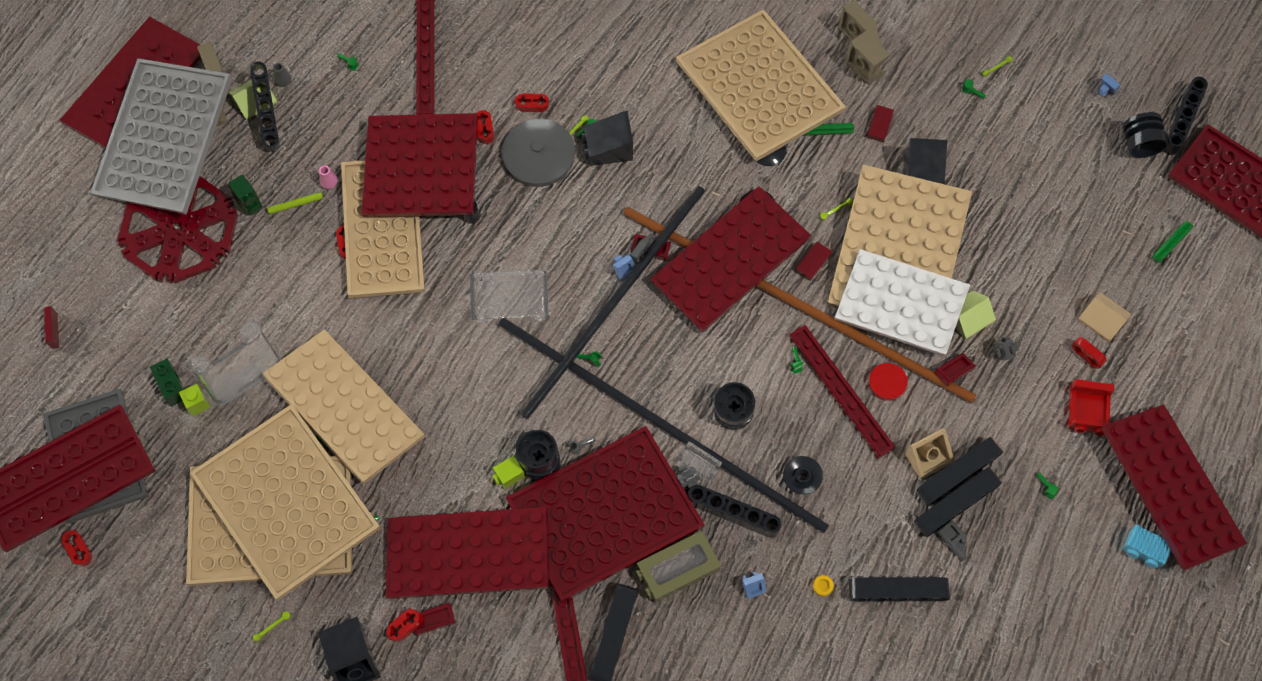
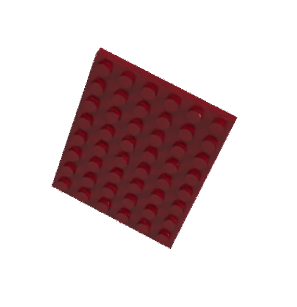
M647 426L506 497L511 509L547 507L549 581L561 603L705 526Z

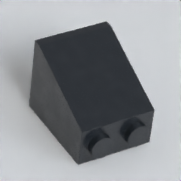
M623 111L585 125L582 141L583 144L587 145L584 153L585 159H589L590 166L633 161V138L628 111Z
M910 138L904 154V175L945 185L947 140Z
M358 617L348 619L345 622L318 632L328 670L334 681H373L381 678L365 631Z

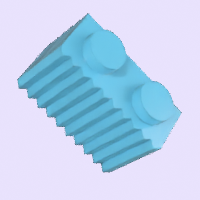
M1139 525L1131 528L1122 547V550L1126 551L1129 557L1133 559L1139 558L1145 561L1148 567L1153 569L1163 567L1171 552L1164 538L1143 529Z

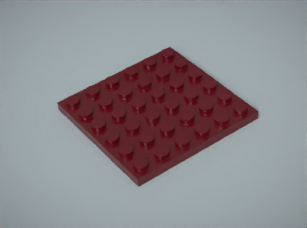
M477 113L368 116L362 216L474 215Z

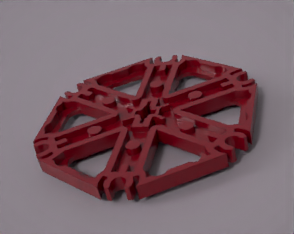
M199 176L187 214L137 204L131 205L127 202L118 236V244L121 248L127 246L126 249L121 251L124 258L155 281L158 278L163 283L164 277L169 276V283L175 282L176 284L217 268L215 264H221L217 259L219 256L227 258L225 251L230 254L238 219L236 208L229 209V207L234 206L230 196ZM199 188H204L217 197V201L214 204L193 211ZM135 212H140L157 224L134 234L129 233L132 215ZM226 221L224 236L219 242L213 241L199 231ZM174 225L181 226L183 231L175 229ZM163 244L160 260L156 266L148 265L137 256L141 252ZM185 245L203 257L201 263L186 269H179Z

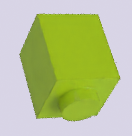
M198 384L179 392L186 409L192 416L211 408Z
M514 456L493 467L494 475L492 477L498 486L502 485L504 490L525 478L524 471Z

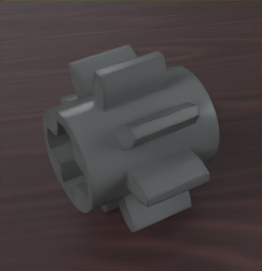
M1010 337L997 339L995 346L992 347L994 355H997L1000 360H1010L1014 358L1015 351H1018L1017 342H1013Z
M684 465L678 469L679 474L676 477L683 489L687 487L689 490L692 486L698 484L697 481L700 480V476L694 467L688 468L687 465Z

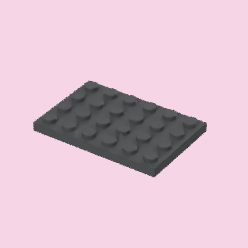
M117 389L43 413L49 442L120 404L128 415L123 391ZM143 478L67 521L73 523L149 497L145 479Z

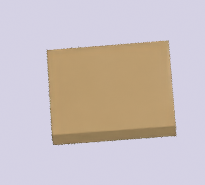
M1099 292L1078 320L1110 342L1131 314Z
M944 428L910 445L905 453L920 479L954 462L948 436Z

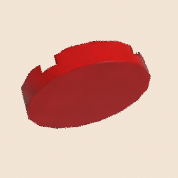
M893 363L877 365L869 377L870 390H872L877 398L884 401L896 400L904 394L908 386V378L905 371Z

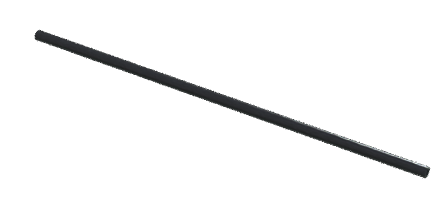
M503 317L500 320L499 326L558 364L565 357ZM575 362L569 366L568 370L819 531L826 532L829 524Z

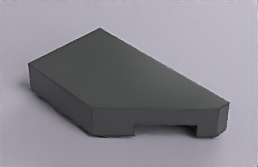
M649 234L639 242L631 253L634 264H638L656 240L655 236Z
M951 520L936 534L963 562L966 559V534Z

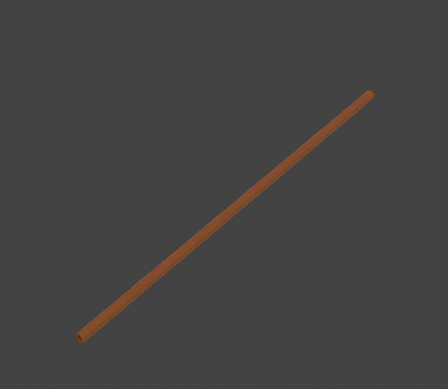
M627 207L623 215L658 234H661L666 228L630 207ZM676 232L669 238V240L684 248L693 243V241ZM763 280L756 286L972 403L976 394L955 383L947 387L930 369L843 322L835 320L830 315Z

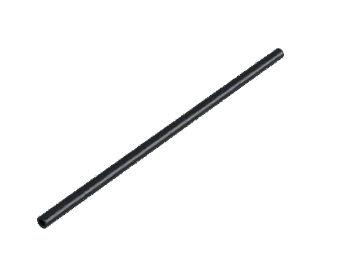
M698 186L520 413L525 419L531 417L702 197L705 190L701 186Z

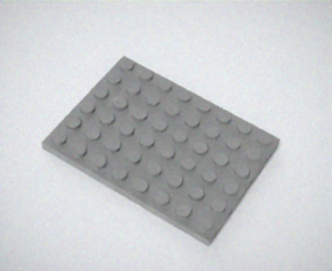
M137 59L90 193L103 198L187 214L233 76L228 73Z

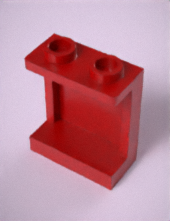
M1075 379L1070 385L1068 429H1073L1077 433L1094 432L1095 435L1104 436L1105 434L1101 428L1110 424V403L1115 384Z

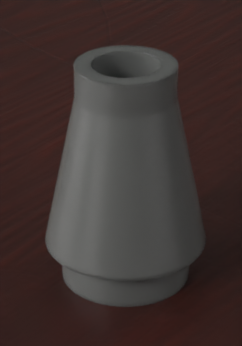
M275 63L273 65L275 84L281 87L289 85L291 81L290 73L284 68L282 63Z

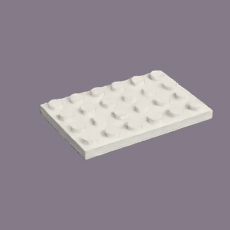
M860 249L835 320L946 356L970 284Z

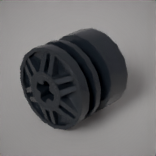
M1145 112L1134 115L1123 123L1122 127L1131 157H1151L1161 153L1168 147V140L1165 131H1163L1164 126L1160 114Z
M738 382L727 383L720 387L715 394L713 411L715 419L720 426L728 430H739L751 422L755 409V397L751 389ZM732 406H735L736 412H733Z
M531 430L519 438L516 444V456L525 476L538 481L558 471L560 467L558 446L554 437L549 432Z

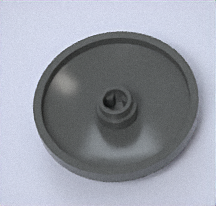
M532 119L517 125L510 131L503 143L502 157L506 170L516 181L527 186L543 187L558 182L568 174L574 163L575 147L571 135L562 125L547 119Z

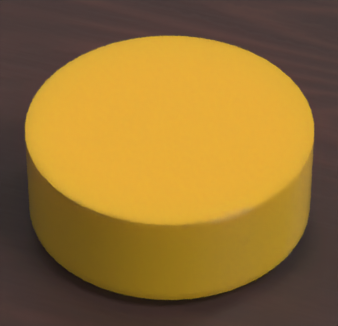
M821 575L814 580L813 591L818 596L826 597L833 591L834 583L830 577Z

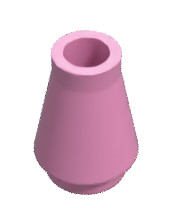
M321 166L319 169L320 185L326 189L334 188L338 181L337 176L328 166Z

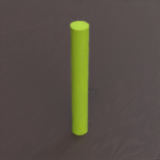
M319 192L270 206L267 209L269 214L321 200L323 196Z

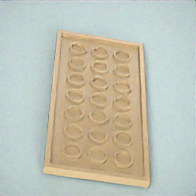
M365 160L341 162L348 298L425 292L419 216L363 217L361 213Z
M325 329L262 373L265 380L289 405L292 404L304 422L363 485L425 438V434Z

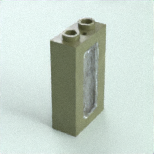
M700 531L638 562L635 572L639 581H644L647 587L645 592L650 600L653 598L656 604L719 572L721 565L703 531Z

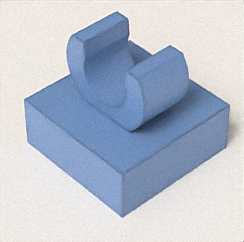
M1106 73L1101 78V85L1103 86L1099 89V93L1103 97L1109 91L1115 95L1120 88V84Z
M618 255L613 259L616 262L613 264L616 275L622 281L635 267L633 258L629 255L624 258Z
M753 572V576L746 578L745 575L743 576L742 581L747 599L767 592L762 573L757 574Z

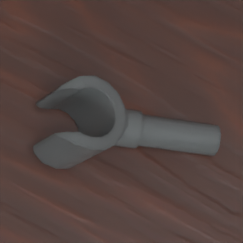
M591 437L579 443L570 441L568 447L577 445V448L572 450L571 453L578 454L582 447L594 442L595 439Z

